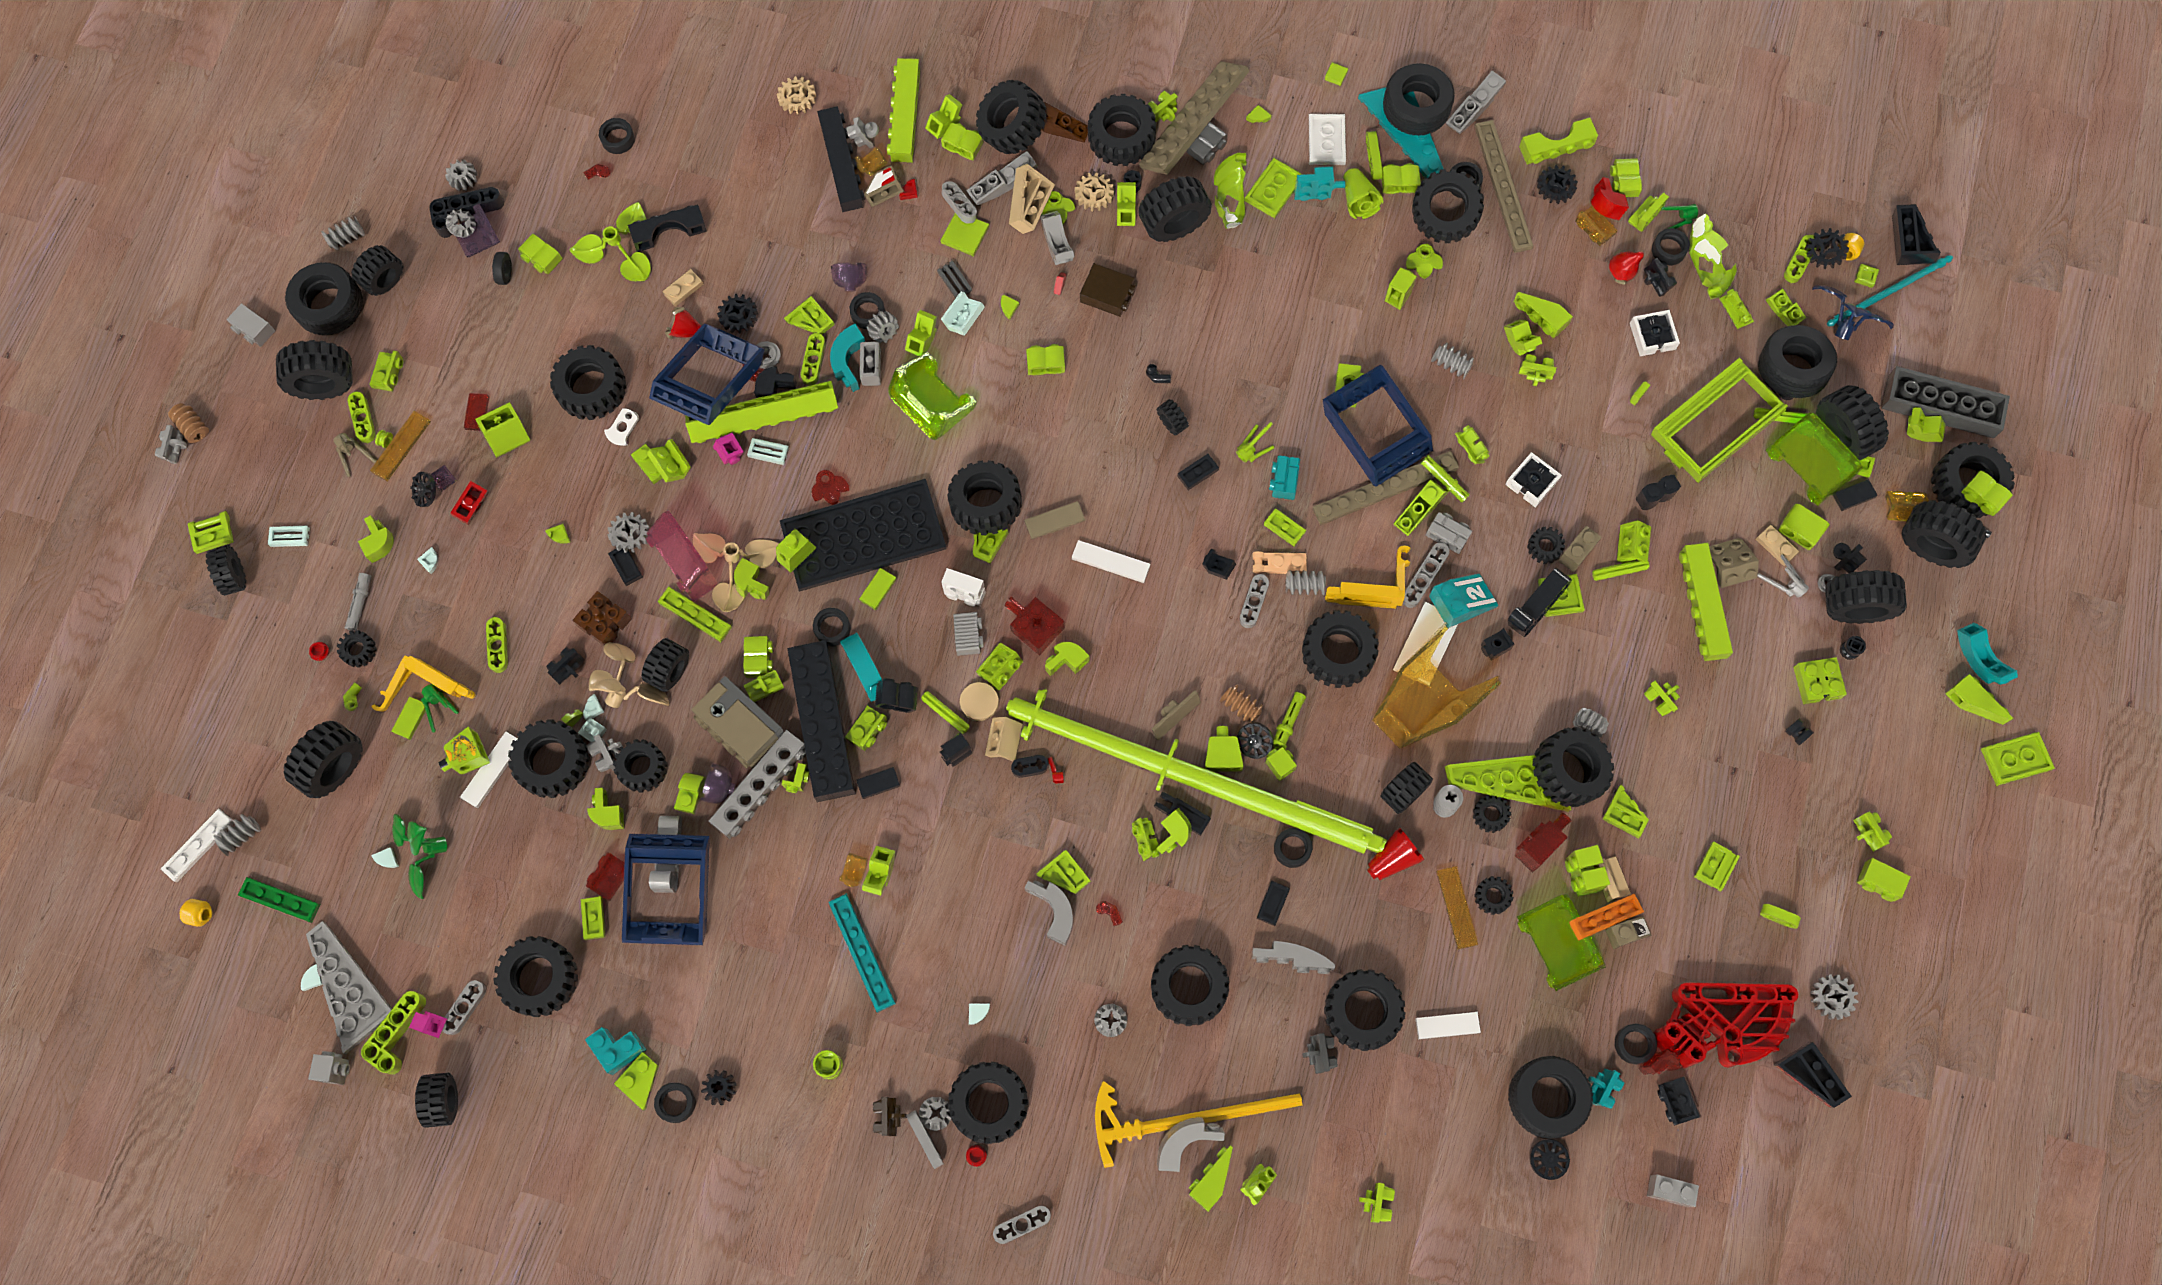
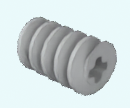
M355 216V220L347 217L348 224L342 220V227L334 224L335 231L329 227V234L321 231L331 249L333 247L335 250H339L338 244L345 247V240L348 243H352L351 237L358 240V233L363 237L365 236V232Z
M1445 343L1443 346L1440 345L1434 353L1431 362L1438 359L1437 365L1440 366L1444 363L1445 370L1451 366L1450 372L1454 373L1457 370L1458 377L1464 373V380L1473 365L1474 358L1472 357L1467 361V354L1460 357L1461 350L1453 353V346L1448 350V343Z
M1288 570L1285 580L1286 593L1290 589L1291 594L1294 595L1295 590L1298 589L1299 595H1301L1303 589H1305L1307 595H1309L1311 589H1313L1315 595H1317L1319 590H1321L1322 595H1325L1326 577L1325 575L1323 576L1322 571H1318L1317 576L1314 571H1311L1308 576L1307 571L1303 570L1300 576L1298 570L1295 571L1294 575H1292L1291 570Z
M1454 785L1442 787L1434 798L1433 810L1437 815L1444 818L1454 815L1463 802V793Z
M241 814V822L234 819V827L229 824L226 825L229 831L226 832L221 829V837L216 834L213 835L216 845L225 855L229 856L228 851L234 852L236 850L235 846H242V841L247 842L249 840L248 836L254 837L255 831H261L259 824L250 815L246 817Z

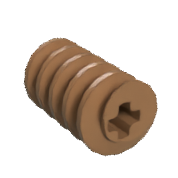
M179 403L169 410V418L189 443H197L208 435L209 429L205 427L204 422L201 421V418L197 416V413L193 411L191 406Z
M1238 684L1230 687L1219 702L1226 700L1225 706L1229 707L1232 705V712L1238 710V717L1244 715V722L1250 720V723L1255 722L1262 713L1263 704L1256 707L1257 700L1255 699L1250 702V694L1244 697V689L1238 692Z

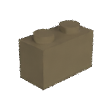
M1585 526L1563 553L1559 562L1572 572H1575L1602 537L1588 526Z

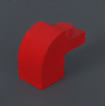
M1603 177L1595 185L1593 190L1595 196L1590 202L1601 215L1620 220L1629 208L1626 195L1613 192L1609 178Z

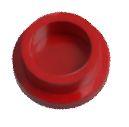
M323 642L313 643L309 648V655L315 661H322L329 655V647Z
M979 1145L971 1146L966 1152V1160L971 1166L979 1167L987 1159L985 1149Z

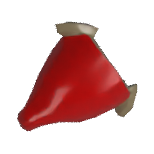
M1618 249L1614 253L1609 263V269L1615 277V282L1625 285L1627 281L1632 280L1637 275L1640 261L1644 257L1643 252H1622L1621 249Z
M675 307L672 311L674 314L673 324L671 328H666L665 334L671 340L673 337L689 338L699 330L701 325L684 307Z

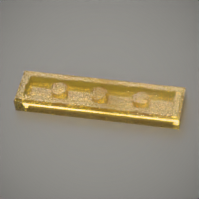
M413 411L370 471L388 482L431 421Z
M1457 866L1437 870L1436 874L1457 950L1477 946L1478 942Z

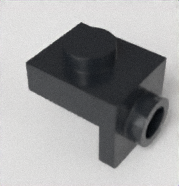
M1210 549L1209 553L1204 557L1202 565L1209 574L1227 580L1236 563L1232 559L1218 555L1214 549Z

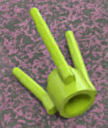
M1272 422L1248 443L1259 427L1255 425L1243 443L1237 448L1236 454L1243 462L1246 463L1249 460L1252 463L1256 458L1274 449V446H1270L1254 455L1256 450L1253 445L1273 425Z

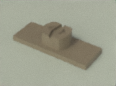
M1077 501L1025 519L1024 522L1032 540L1085 521V518Z
M1196 691L1192 692L1180 704L1172 700L1168 704L1169 706L1166 705L1162 709L1161 715L1164 718L1152 728L1156 740L1164 736L1201 703Z

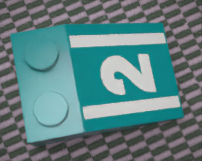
M1480 574L1450 579L1434 586L1429 595L1447 628L1499 606Z

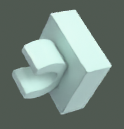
M589 717L578 733L588 741L593 742L595 741L594 736L599 734L602 737L607 729Z

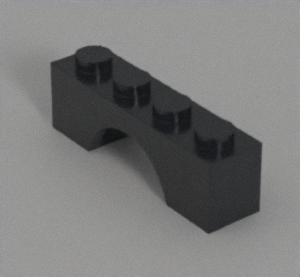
M698 204L690 205L677 211L673 210L660 216H652L650 219L635 221L628 225L637 252L654 248L657 237L666 230L678 229L685 232L689 237L707 232Z

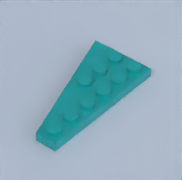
M1386 87L1359 94L1358 99L1361 103L1368 107L1371 115L1374 114L1382 128L1395 143L1400 145L1403 153L1411 158L1414 165L1419 166V172L1425 178H1429V175L1433 172L1437 174L1441 169H1444L1430 133L1427 135L1406 134L1395 128L1388 121L1383 110ZM1414 92L1403 95L1409 104L1419 107Z

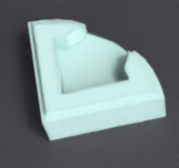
M431 547L417 560L432 574L438 564V555Z
M595 694L589 697L585 705L583 715L586 721L589 717L594 718L604 712Z
M391 847L371 855L374 861L383 867H399Z
M317 964L310 967L303 975L301 980L302 991L323 985L321 977H319L317 972Z
M969 1004V1025L982 1021L989 1012L990 1004Z

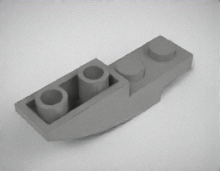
M1491 71L1473 94L1469 95L1448 119L1446 125L1461 134L1494 101V97L1506 84V80Z
M1026 151L1000 171L995 169L966 191L976 205L988 202L1014 188L1016 168L1025 164L1030 165L1034 169L1038 168L1028 151Z
M1273 941L1272 949H1252V959H1256L1257 963H1269V960H1277L1278 964H1289V961H1292V969H1297L1298 973H1309V970H1317L1318 974H1330V971L1335 969V964L1328 958L1297 944Z

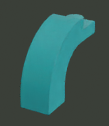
M856 324L849 326L837 336L830 352V362L837 382L842 379L846 388L850 387L853 392L859 389V385L848 367V361L856 351L860 350V343L865 342V338Z
M1972 623L1957 630L1959 643L1965 658L1973 671L1987 684L1996 682L2002 685L2018 678L2017 670L2001 662L1993 653L1989 644L1987 629Z
M855 633L841 640L840 643L872 702L876 699L877 683L881 682L882 678L858 633Z

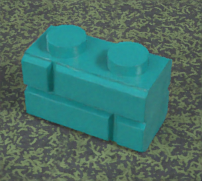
M1279 455L1277 462L1273 461L1271 473H1275V477L1270 479L1269 490L1273 491L1272 497L1288 500L1295 499L1300 466L1299 458Z

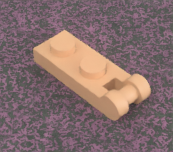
M1259 551L1252 553L1254 573L1286 574L1288 570H1291L1292 574H1294L1298 570L1302 574L1303 570L1307 571L1306 553H1263ZM1262 561H1267V566L1262 565Z

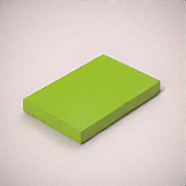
M1273 158L1248 192L1244 201L1275 219L1294 193L1297 175L1303 174Z
M2039 732L1981 748L1996 786L2055 769Z

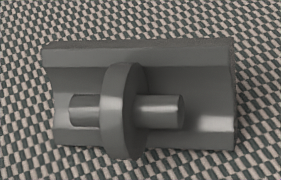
M1324 1033L1310 1036L1311 1044H1307L1308 1052L1302 1053L1303 1058L1309 1057L1310 1065L1315 1067V1073L1328 1072L1330 1069L1337 1067V1058L1335 1056L1328 1057L1327 1049L1334 1048V1038L1332 1036H1325Z

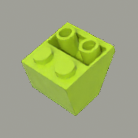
M510 402L475 419L496 458L530 442Z

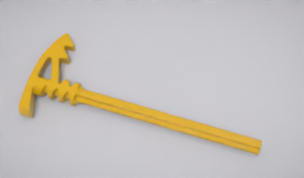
M1103 1081L1099 1089L1095 1108L1096 1134L1104 1168L1114 1166L1106 1147L1112 1145L1113 1140L1122 1143L1123 1138H1127L1130 1142L1134 1136L1141 1140L1145 1134L1170 1130L1176 1124L1190 1118L1202 1117L1205 1124L1303 1106L1300 1093L1145 1122L1135 1119L1134 1124H1130L1127 1120L1125 1125L1121 1126L1111 1110V1107L1117 1106V1101L1108 1096L1115 1093V1089ZM1102 1111L1106 1113L1113 1126L1112 1128L1102 1129Z

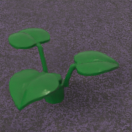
M394 814L392 835L395 844L401 847L404 841H409L410 849L414 856L419 854L421 846L424 853H428L427 856L416 861L415 865L410 864L408 871L409 884L413 893L418 898L424 899L422 896L424 878L419 865L429 858H434L437 853L446 852L445 837L424 838L427 828L418 825L414 821L408 823L406 836V828L402 818L398 814Z

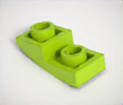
M1784 289L1777 291L1766 299L1771 309L1787 326L1797 325L1806 319L1797 302L1793 304Z

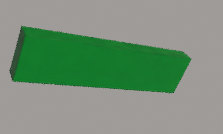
M246 877L238 893L240 897L310 923L313 922L321 905Z

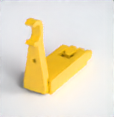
M1400 546L1397 550L1395 586L1341 582L1340 587L1330 586L1327 588L1325 601L1343 605L1396 609V606H1402L1405 598V567L1410 565V561L1402 560L1401 553H1408L1410 547Z
M405 655L386 692L380 691L381 695L385 696L383 704L380 707L375 704L371 705V707L379 712L386 711L412 672L452 696L458 698L464 696L473 699L476 694L421 659Z

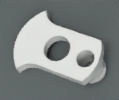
M623 408L611 428L604 430L608 440L619 446L628 445L627 438L638 422L639 415L634 411ZM621 422L627 424V429L624 432H620L618 429Z

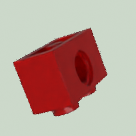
M470 481L450 512L451 516L469 525L488 495V490Z

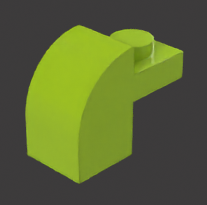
M946 95L940 110L930 114L925 129L937 139L943 137L950 123H959L961 119L959 112L962 104L952 95Z
M1117 182V226H1135L1136 182Z
M923 310L917 313L915 327L907 337L906 351L920 357L927 352L936 334L935 324L937 316Z
M1519 319L1504 326L1507 339L1514 352L1519 356L1535 350L1536 346L1542 344L1540 336L1532 335L1529 323L1526 320Z
M1913 408L1912 415H1909L1907 435L1913 439L1925 442H1943L1946 425L1942 416H1925L1921 408Z
M370 515L364 518L371 535L358 541L365 557L374 563L391 551L394 537L382 525L379 519L375 520Z
M744 558L740 560L734 571L737 592L743 598L749 592L756 599L766 600L769 595V587L756 581L760 574L759 566Z
M1063 642L1054 647L1056 656L1052 655L1047 659L1045 670L1051 676L1066 664L1076 674L1090 662V656L1079 645L1072 642Z
M684 773L678 785L679 793L674 809L695 814L699 798H704L709 779L705 776Z
M595 788V794L592 795V804L595 808H587L591 820L606 830L624 829V809L619 805L608 806L607 791L604 788Z
M1178 808L1161 822L1171 834L1170 837L1157 847L1161 854L1166 851L1168 853L1173 851L1178 846L1176 842L1181 847L1185 846L1191 837V824Z
M880 846L875 847L870 858L869 871L862 885L863 891L882 895L892 874L895 860L894 850Z

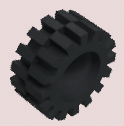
M1169 399L1157 407L1156 411L1158 416H1160V420H1162L1166 429L1170 430L1171 434L1178 435L1189 427L1184 412L1181 411V408L1173 400Z
M1545 526L1541 530L1540 528L1532 534L1528 541L1527 549H1530L1528 551L1529 555L1533 554L1531 557L1533 560L1537 558L1538 563L1543 561V564H1547L1548 562L1553 563L1554 560L1556 561L1561 556L1565 548V539H1562V533L1557 534L1559 530L1555 529V531H1552L1553 527L1546 529ZM1543 539L1550 540L1553 543V550L1543 551L1539 546V542Z
M352 630L349 631L350 635L347 633L343 634L344 639L340 637L339 641L341 644L337 643L339 648L337 653L346 664L351 667L356 666L360 668L361 664L363 666L367 665L366 661L370 663L373 661L370 657H375L376 655L373 652L377 651V648L374 646L376 644L365 632L359 630L354 632ZM357 642L362 643L363 650L361 653L351 655L350 649L352 645Z
M1486 795L1477 802L1473 809V819L1476 820L1475 824L1480 826L1479 829H1485V832L1488 833L1490 831L1495 833L1507 825L1511 819V812L1509 811L1511 807L1510 805L1507 806L1506 800L1503 801L1501 797ZM1492 806L1499 811V818L1497 820L1490 821L1486 818L1484 812L1487 807Z
M1491 876L1484 879L1477 886L1476 893L1474 894V897H1476L1475 902L1479 904L1478 908L1485 910L1484 913L1486 914L1488 912L1491 915L1501 914L1510 907L1514 897L1512 895L1514 892L1510 889L1512 886L1506 883L1507 880H1501V877L1498 876L1496 878ZM1496 888L1500 891L1502 896L1500 902L1492 903L1487 899L1488 889Z

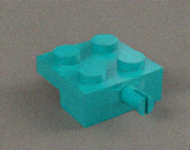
M1316 167L1314 174L1297 175L1294 200H1325L1331 198L1334 188H1345V180L1334 181L1333 167Z

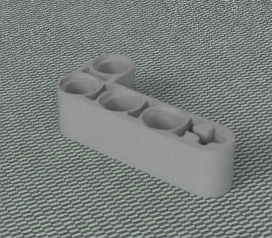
M681 816L659 817L657 834L681 835ZM655 863V871H651L649 876L650 889L654 892L676 893L679 864Z

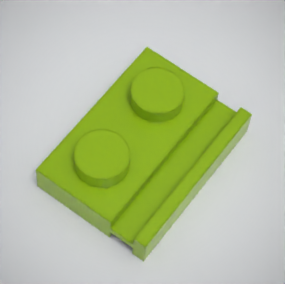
M1713 841L1694 877L1721 892L1740 856L1735 855L1732 851Z

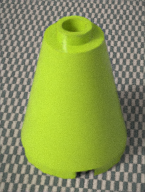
M1351 168L1347 170L1343 179L1345 180V194L1350 216L1354 219H1357V217L1366 219L1373 216L1381 209L1380 205L1384 202L1382 195L1359 169Z

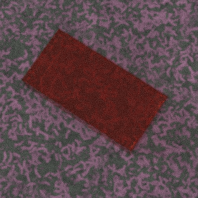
M469 393L464 422L465 430L481 431L475 419L487 413L488 394Z

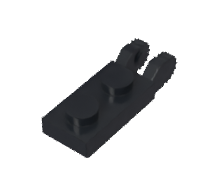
M1162 792L1160 797L1173 805L1169 809L1163 804L1156 802L1154 807L1167 814V816L1179 808L1188 818L1192 831L1201 836L1211 818L1179 798H1174Z

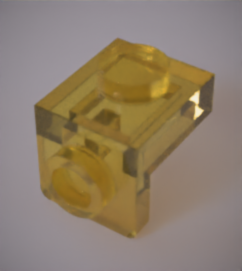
M877 147L863 158L860 156L855 157L858 169L870 176L887 164L881 150Z
M849 853L839 881L844 882L846 886H858L863 881L868 859Z

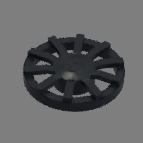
M418 472L412 478L413 482L412 486H410V489H412L411 498L414 499L416 506L429 507L436 496V484L430 473Z
M1248 723L1240 729L1237 735L1240 750L1246 757L1253 759L1263 758L1273 748V735L1269 728L1261 723ZM1254 726L1260 727L1258 732H1255ZM1247 727H1251V734L1246 730ZM1262 730H1264L1267 733V735L1263 736L1261 734ZM1242 732H1244L1248 736V738L1241 736ZM1269 738L1270 743L1264 742V739ZM1241 740L1247 741V743L1242 744ZM1261 745L1268 746V750L1265 751ZM1249 746L1248 751H1246L1244 747ZM1252 748L1254 749L1255 755L1250 753ZM1259 748L1263 754L1258 755L1257 749Z
M1546 1139L1539 1141L1530 1152V1165L1533 1171L1543 1179H1558L1569 1168L1570 1157L1568 1151L1556 1140ZM1547 1143H1553L1551 1151H1549ZM1544 1144L1546 1152H1543L1538 1147ZM1556 1145L1561 1148V1150L1557 1153L1554 1152L1556 1149ZM1535 1151L1539 1152L1541 1157H1534ZM1564 1152L1566 1159L1558 1158ZM1534 1160L1541 1161V1164L1536 1167ZM1558 1162H1566L1565 1167L1563 1168ZM1543 1166L1546 1167L1544 1175L1538 1171ZM1555 1167H1558L1562 1172L1557 1175ZM1549 1168L1552 1169L1554 1176H1547Z

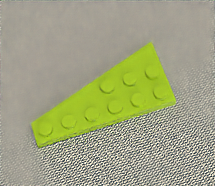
M1535 755L1445 766L1448 784L1460 789L1566 812L1571 811V806L1565 807L1560 805V802H1553L1551 796H1546L1542 792L1544 791L1543 788L1538 786L1537 776L1534 777L1533 773L1535 766H1533V759L1536 758Z

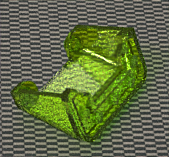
M925 353L895 369L888 392L891 399L932 440H937L973 411L977 402L966 393L958 397L936 375L938 369L937 361L928 353Z
M1813 413L1805 415L1765 450L1774 461L1780 462L1784 459L1809 485L1807 497L1817 506L1850 482L1862 469L1859 459Z
M1567 894L1559 895L1517 916L1519 920L1517 925L1522 933L1526 932L1531 936L1549 970L1546 980L1550 988H1554L1555 991L1606 968L1592 937L1589 936L1578 941L1569 922L1580 917Z

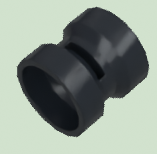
M1859 636L1848 638L1840 646V654L1847 660H1854L1866 650V643Z
M1800 718L1785 730L1789 736L1795 738V742L1798 745H1801L1814 733L1810 728L1804 726V722Z

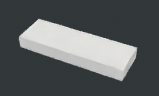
M1478 1012L1415 1019L1418 1040L1481 1033Z

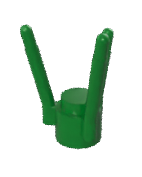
M1696 204L1663 206L1661 208L1666 211L1679 210V216L1684 221L1669 227L1673 229L1691 224L1692 219L1698 217V207Z
M429 684L422 689L421 693L424 697L421 701L424 704L431 730L435 733L436 729L429 703L434 705L440 702L445 708L449 707L455 714H458L459 711L444 697L435 685Z

